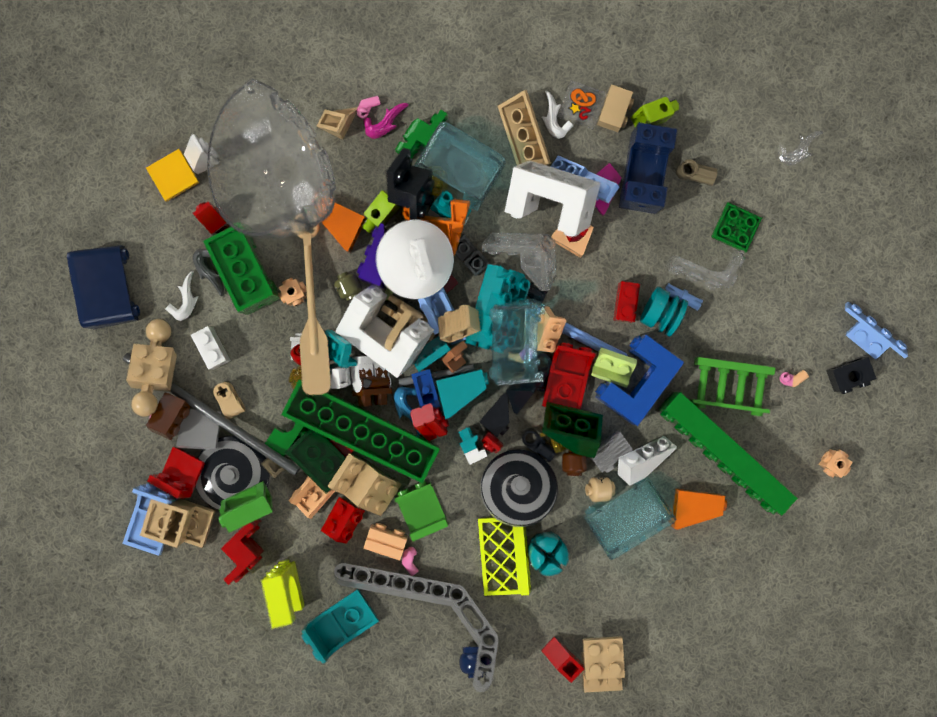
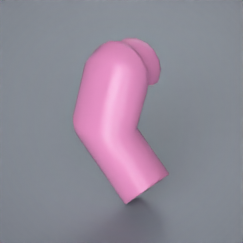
M374 96L361 100L356 111L357 116L362 119L366 118L371 107L381 105L379 97Z
M414 547L405 549L402 556V565L411 576L419 572L413 563L414 556L417 554Z

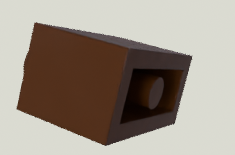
M165 392L158 403L156 411L151 415L145 426L151 432L172 440L178 434L183 419L188 417L190 406L185 400Z

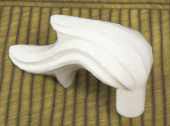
M545 91L549 110L547 117L542 116V119L552 137L557 139L563 138L573 127V124L568 120L562 127L559 126L557 115L561 104L557 105L552 94Z
M191 271L186 276L182 286H177L182 294V306L178 310L171 304L165 308L176 320L182 321L187 319L199 296L193 297L191 292V279L194 271Z

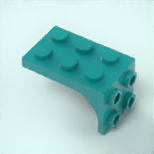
M356 589L308 621L302 629L301 636L303 641L312 647L315 659L324 664L334 652L378 623L379 619L360 590Z

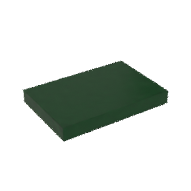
M311 429L285 452L325 494L331 490L328 485L346 459L325 436Z

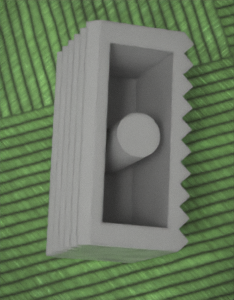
M617 430L601 442L595 458L591 459L600 472L605 471L608 473L616 467L615 463L619 461V457L633 451V449L621 432Z

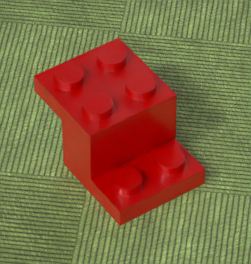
M260 519L244 525L221 548L237 565L223 579L228 585L233 581L237 583L249 572L247 568H253L263 558L261 554L264 550L251 538L260 529L258 526L262 522Z

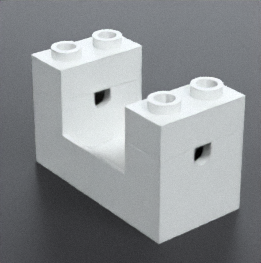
M529 160L515 166L513 169L505 212L511 214L514 218L521 219L538 209L540 196L563 203L558 230L564 232L566 236L574 237L590 227L600 182Z
M372 284L354 296L335 332L398 378L415 363L434 329L427 322L417 319L401 332L391 351L385 349L386 338L393 328L378 318L377 314L388 295Z

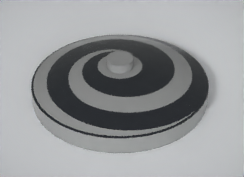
M236 436L218 438L217 450L202 449L197 457L204 461L205 464L195 488L202 500L216 510L221 508L222 500L264 481L267 488L269 487L271 475L261 465L267 457Z
M515 449L503 452L491 460L482 475L480 491L486 509L495 519L509 526L526 527L538 523L552 510L557 499L558 484L555 473L546 460L531 451Z

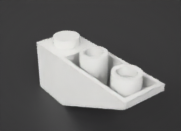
M194 134L191 135L184 156L192 170L200 174L218 164L215 159L218 156L212 146L210 147L202 138L199 139Z
M663 436L619 457L618 475L627 484L632 485L646 478L677 449V446Z

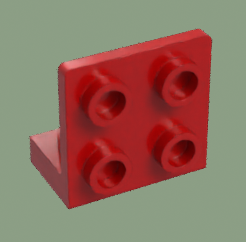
M172 447L162 473L150 475L147 482L177 499L190 498L205 462L178 447Z

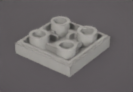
M190 409L188 417L183 419L180 425L176 446L178 448L217 450L220 425L199 411Z

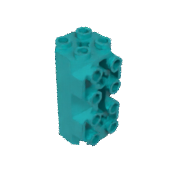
M487 265L475 307L479 311L481 331L467 336L465 343L474 346L479 343V348L489 350L492 347L491 351L502 353L504 348L513 345L519 325V318L515 317L514 312L524 307L530 288V282L524 274L511 269L506 270L501 266Z

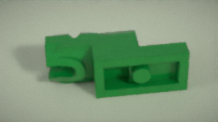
M440 110L438 114L435 113L430 120L431 125L419 118L415 119L403 135L406 142L400 141L395 148V152L399 154L402 148L410 149L412 158L420 150L419 146L428 150L448 119L447 113L443 110Z

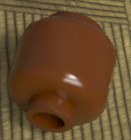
M570 450L563 453V472H566L567 476H582V473L587 470V457L575 454Z

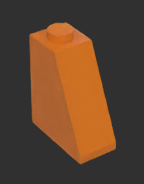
M323 197L315 205V215L344 250L351 253L366 218Z
M675 488L671 527L681 529L723 516V511L727 509L725 496Z

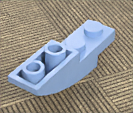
M559 155L550 166L600 182L597 201L600 199L609 203L619 189L617 183L588 171L584 166Z

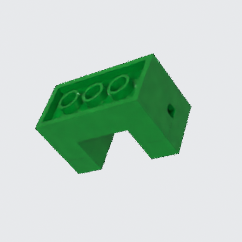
M238 223L203 240L238 313L249 315L280 300L279 291L274 281L268 279L254 250L257 246L248 229Z

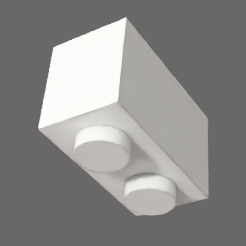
M207 326L191 335L208 369L214 370L231 361L213 327Z

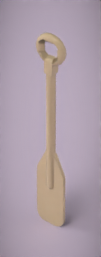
M304 214L297 217L293 222L294 233L303 239L308 320L300 337L303 391L308 395H322L330 390L331 385L328 340L316 318L311 238L317 235L320 226L315 217ZM310 219L314 222L312 224L313 233L304 232L302 234L299 232V221H309Z

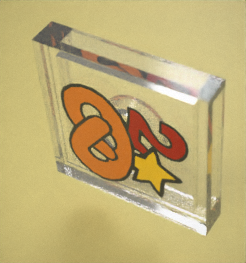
M571 80L558 118L566 121L569 120L572 123L593 130L606 92Z

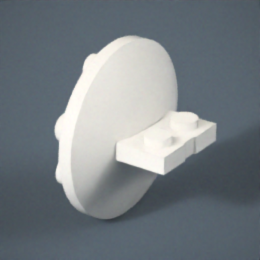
M408 220L396 224L382 237L376 253L377 270L383 283L392 292L404 298L422 299L437 293L447 283L453 269V250L447 236L437 226L427 221Z

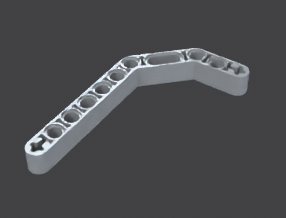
M341 563L335 567V581L341 586L451 606L478 644L473 687L478 692H485L489 689L493 680L498 636L464 587L457 584L347 563ZM342 572H346L344 577H340ZM359 575H365L367 579L365 581H359L357 577ZM383 578L386 583L379 585L376 583V580ZM402 582L405 584V587L399 589L395 584ZM420 585L424 588V590L422 592H416L414 590V587ZM440 589L443 594L436 596L433 590ZM459 593L462 598L456 600L452 597V594ZM465 608L472 610L482 625L481 629H476L472 626L463 612ZM484 638H491L494 644L486 645ZM481 658H489L491 664L483 665L481 663ZM482 672H486L484 677V685H481V681H479L482 676Z

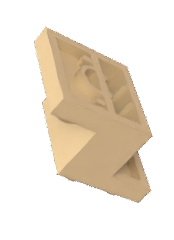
M349 453L328 487L345 495L357 507L381 516L402 484L385 475L373 464Z
M151 499L140 536L175 548L184 542L203 548L216 510L183 499H178L172 504H165Z
M622 636L583 639V652H581L584 666L582 671L584 693L623 690L622 678H625Z

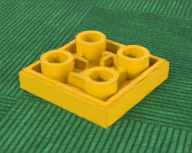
M180 149L146 167L166 202L199 184L197 177Z

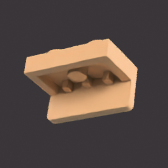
M548 306L541 307L540 312L536 316L534 328L530 331L529 338L536 350L551 353L555 351L566 324V319L555 316Z
M307 476L305 482L293 492L289 502L296 505L307 518L312 519L335 491L331 489L325 494Z

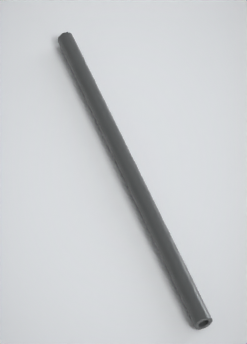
M126 353L123 361L130 364L131 354ZM172 382L170 392L176 397L185 400L191 407L294 476L297 475L300 467Z

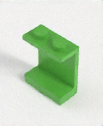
M431 482L415 484L416 488L410 491L408 488L397 492L398 496L394 498L395 502H398L410 530L412 542L448 527V521Z

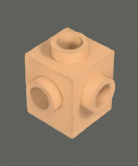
M293 278L283 281V285L279 287L281 292L278 293L281 301L294 307L304 303V299L307 298L304 282H300L298 279L293 280ZM294 288V294L289 295L288 290Z
M829 449L822 456L821 462L818 465L824 468L823 472L828 476L842 478L849 473L853 462L848 459L849 455L844 451Z

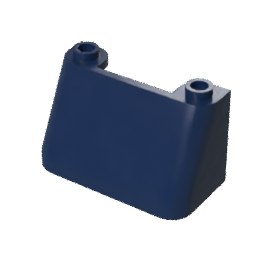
M125 246L84 249L67 253L78 319L83 328L99 329L139 321L140 309L137 304L135 305L130 300L124 264L129 259V252Z

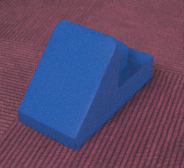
M430 369L411 374L420 408L427 404H431L435 408L440 407Z

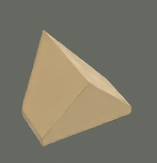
M358 107L335 111L324 110L317 127L343 140L357 113Z

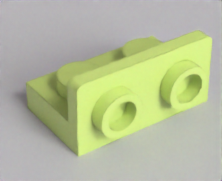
M601 347L594 361L591 375L627 388L630 377L637 365V359Z

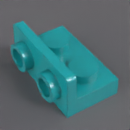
M325 330L328 340L329 359L336 362L341 368L357 366V361L350 357L352 344L333 330Z
M438 336L424 346L414 365L418 372H421L447 354L451 349Z

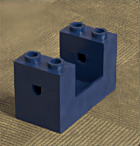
M638 122L630 137L618 208L657 214L664 208L668 187L663 186L668 156L675 147L677 129Z

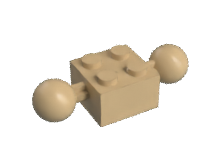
M162 319L152 320L146 327V335L150 340V345L133 344L126 381L131 388L141 389V392L133 397L131 406L133 411L142 417L152 415L157 409L158 402L153 395V390L171 391L177 355L173 348L162 347V343L166 342L171 336L170 325Z

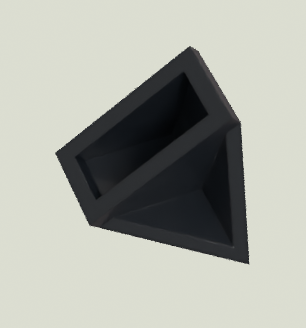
M524 369L519 372L506 390L513 412L516 415L541 383V381Z

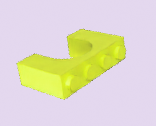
M286 559L274 565V568L270 569V572L266 573L267 575L261 580L272 628L292 624L295 621L294 612L302 610L305 606L295 561L289 562V559Z

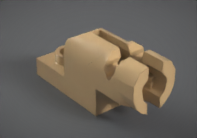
M392 294L388 297V301L398 307L397 311L385 305L381 309V311L397 321L405 310L412 312L409 326L417 319L428 323L423 313ZM434 332L429 338L430 341H432L434 336L436 335L434 334Z

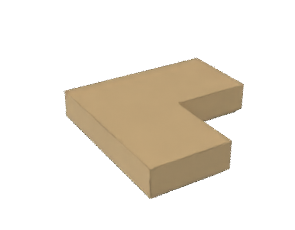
M404 311L386 338L385 349L392 350L401 332L409 326L412 312Z

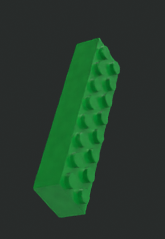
M299 378L281 414L422 484L440 450L438 445L330 392L322 395L306 394L303 391L301 378Z
M672 392L658 408L663 419L667 422H673L675 424L674 428L680 434L689 436L688 441L693 446L703 449L702 454L710 461L717 462V467L723 473L732 475L731 480L739 487L746 488L745 493L752 499L761 502L759 505L766 512L783 516L798 499L681 392Z

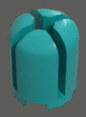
M553 532L537 533L531 538L528 544V555L535 570L538 569L539 573L544 576L560 574L563 571L560 564L567 566L569 562L567 546L560 536ZM541 549L545 550L547 553H548V552H551V554H550V555H549V554H546V556H545V555H544V554H545L544 551H542Z

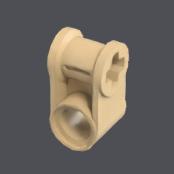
M223 382L215 386L213 393L225 418L230 420L246 411L242 400L231 383ZM222 388H227L228 390L225 394L220 392Z

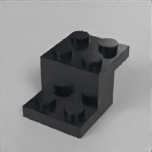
M402 148L386 171L388 202L409 208L410 220H420L425 217L428 207L432 206L435 198L433 195L434 180H432V171L413 166L410 149Z

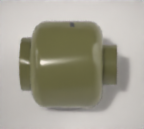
M346 271L337 276L338 280L335 281L334 287L341 299L352 300L354 296L361 292L362 285L356 274H348Z

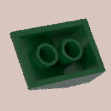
M547 402L542 433L575 454L595 458L601 444L603 415Z

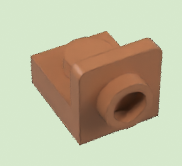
M464 341L441 358L452 373L466 363L462 357L464 355L462 351L468 346Z

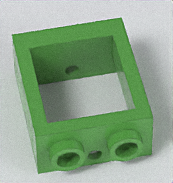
M264 481L221 501L220 517H218L223 528L226 527L230 533L273 512L272 496Z

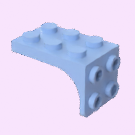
M146 483L133 488L132 492L137 494V501L122 544L159 556L165 544L140 536L149 503L153 499L165 504H172L178 499L163 490L157 489L154 485Z

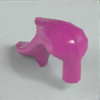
M401 103L391 110L386 109L385 117L376 125H372L371 118H365V134L371 139H377L396 128V125H392L394 119L409 104Z

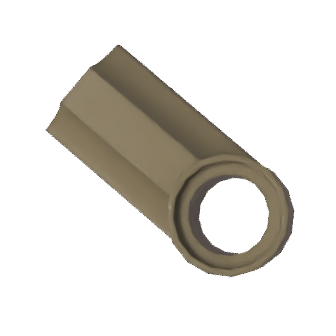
M688 159L677 167L676 174L681 180H692L712 186L717 177V169L697 164L694 160ZM684 166L690 168V174L684 171Z

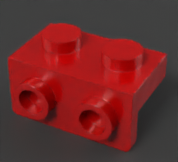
M339 497L321 531L334 541L347 544L352 538L356 526L362 520L365 510Z

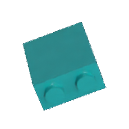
M482 370L436 381L445 419L451 418L487 389L486 385L489 384L487 372L483 373Z

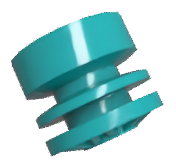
M657 287L650 296L639 322L650 328L659 322L658 332L661 333L665 329L664 335L670 337L682 323L688 301L682 299L679 302V296H675L669 302L670 292Z

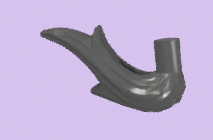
M199 248L193 254V263L202 280L205 276L222 297L224 295V287L219 278L220 275L209 266L207 257H210L207 249Z

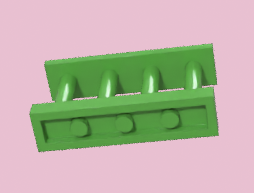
M695 357L694 365H698L701 370L697 400H689L696 407L706 409V405L747 410L751 411V415L763 416V413H770L769 409H762L765 379L768 378V375H775V367ZM711 367L718 368V372H720L716 402L705 401L708 371H711ZM730 370L737 371V375H739L735 405L724 403L727 374L730 373ZM749 373H756V377H758L754 407L743 406L746 376H749Z

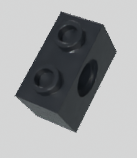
M862 357L826 370L833 391L841 392V394L853 391L852 388L858 385L859 388L871 385L870 381L877 379L869 357ZM851 371L854 373L855 376L853 381L849 379V374Z

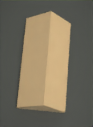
M524 90L498 105L516 164L520 165L531 160L550 166L551 162L528 92Z

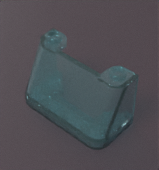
M440 122L414 166L432 171L433 176L464 194L463 200L470 201L469 208L478 212L497 183L506 161L501 154L447 122Z
M524 299L496 304L490 310V318L493 323L492 367H490L489 375L497 385L543 382V372L538 371L537 365L540 364V360L537 359L538 322H541V318L538 317L539 314H545L544 303L536 299Z
M648 476L633 484L631 489L602 507L595 508V506L587 508L584 511L585 514L582 515L610 560L621 556L677 520Z

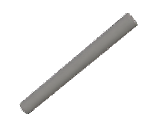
M471 364L460 367L454 373L446 369L431 372L434 380L470 373L475 370L474 365ZM412 376L398 379L400 386L414 384Z

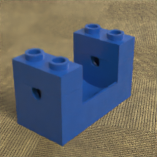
M648 335L635 337L629 344L631 347L629 352L650 367L631 394L628 395L612 382L601 383L595 391L597 393L595 398L636 426L640 424L684 364L682 360Z

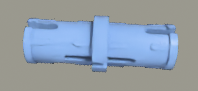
M670 283L665 287L670 292L669 297L679 296V302L682 299L687 300L688 306L696 311L701 307L703 300L689 294L687 290H681Z

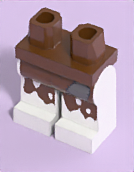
M368 356L352 357L357 361V366H351L352 386L354 389L352 390V395L358 396L359 407L372 406L371 395H374L375 405H387V394H392L389 372Z

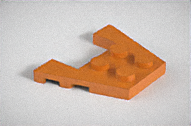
M453 199L451 201V218L425 216L420 219L432 223L443 231L452 246L453 256L456 254L469 210L470 201ZM403 207L404 212L402 213L404 218L410 220L409 208Z

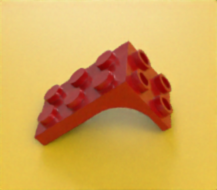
M560 343V346H556L553 352L542 406L546 407V403L550 402L581 410L590 367L593 359L596 358V354L592 353L593 349L586 347L573 349V345L568 343Z

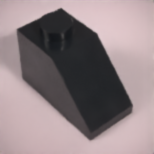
M506 393L500 396L479 421L496 437L499 434L503 436L510 428L507 426L510 420L508 395Z

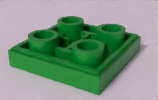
M727 202L711 238L746 253L762 218Z

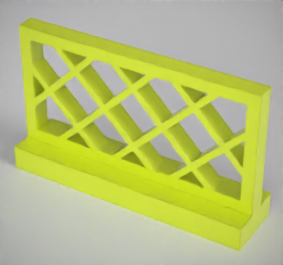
M494 517L479 518L478 527L484 596L529 595L531 592L526 527H513V530L508 534L500 527L502 523L499 525L495 523L500 521ZM490 522L496 528L489 535L482 530L483 523ZM497 529L506 536L501 544L491 537ZM507 539L514 543V549L511 553L502 547ZM488 540L497 546L492 554L485 549V543ZM499 548L507 555V558L502 563L493 556ZM509 557L516 563V568L513 572L503 565ZM490 559L499 565L494 573L489 571L486 566ZM500 568L509 574L504 582L495 576ZM510 577L517 581L518 589H510L505 585ZM491 578L501 585L497 590L488 589V582Z

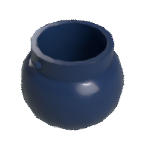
M463 647V654H461L459 659L460 669L463 673L468 674V678H473L478 647ZM481 658V663L483 665L491 664L489 658ZM482 672L481 678H484L486 672Z

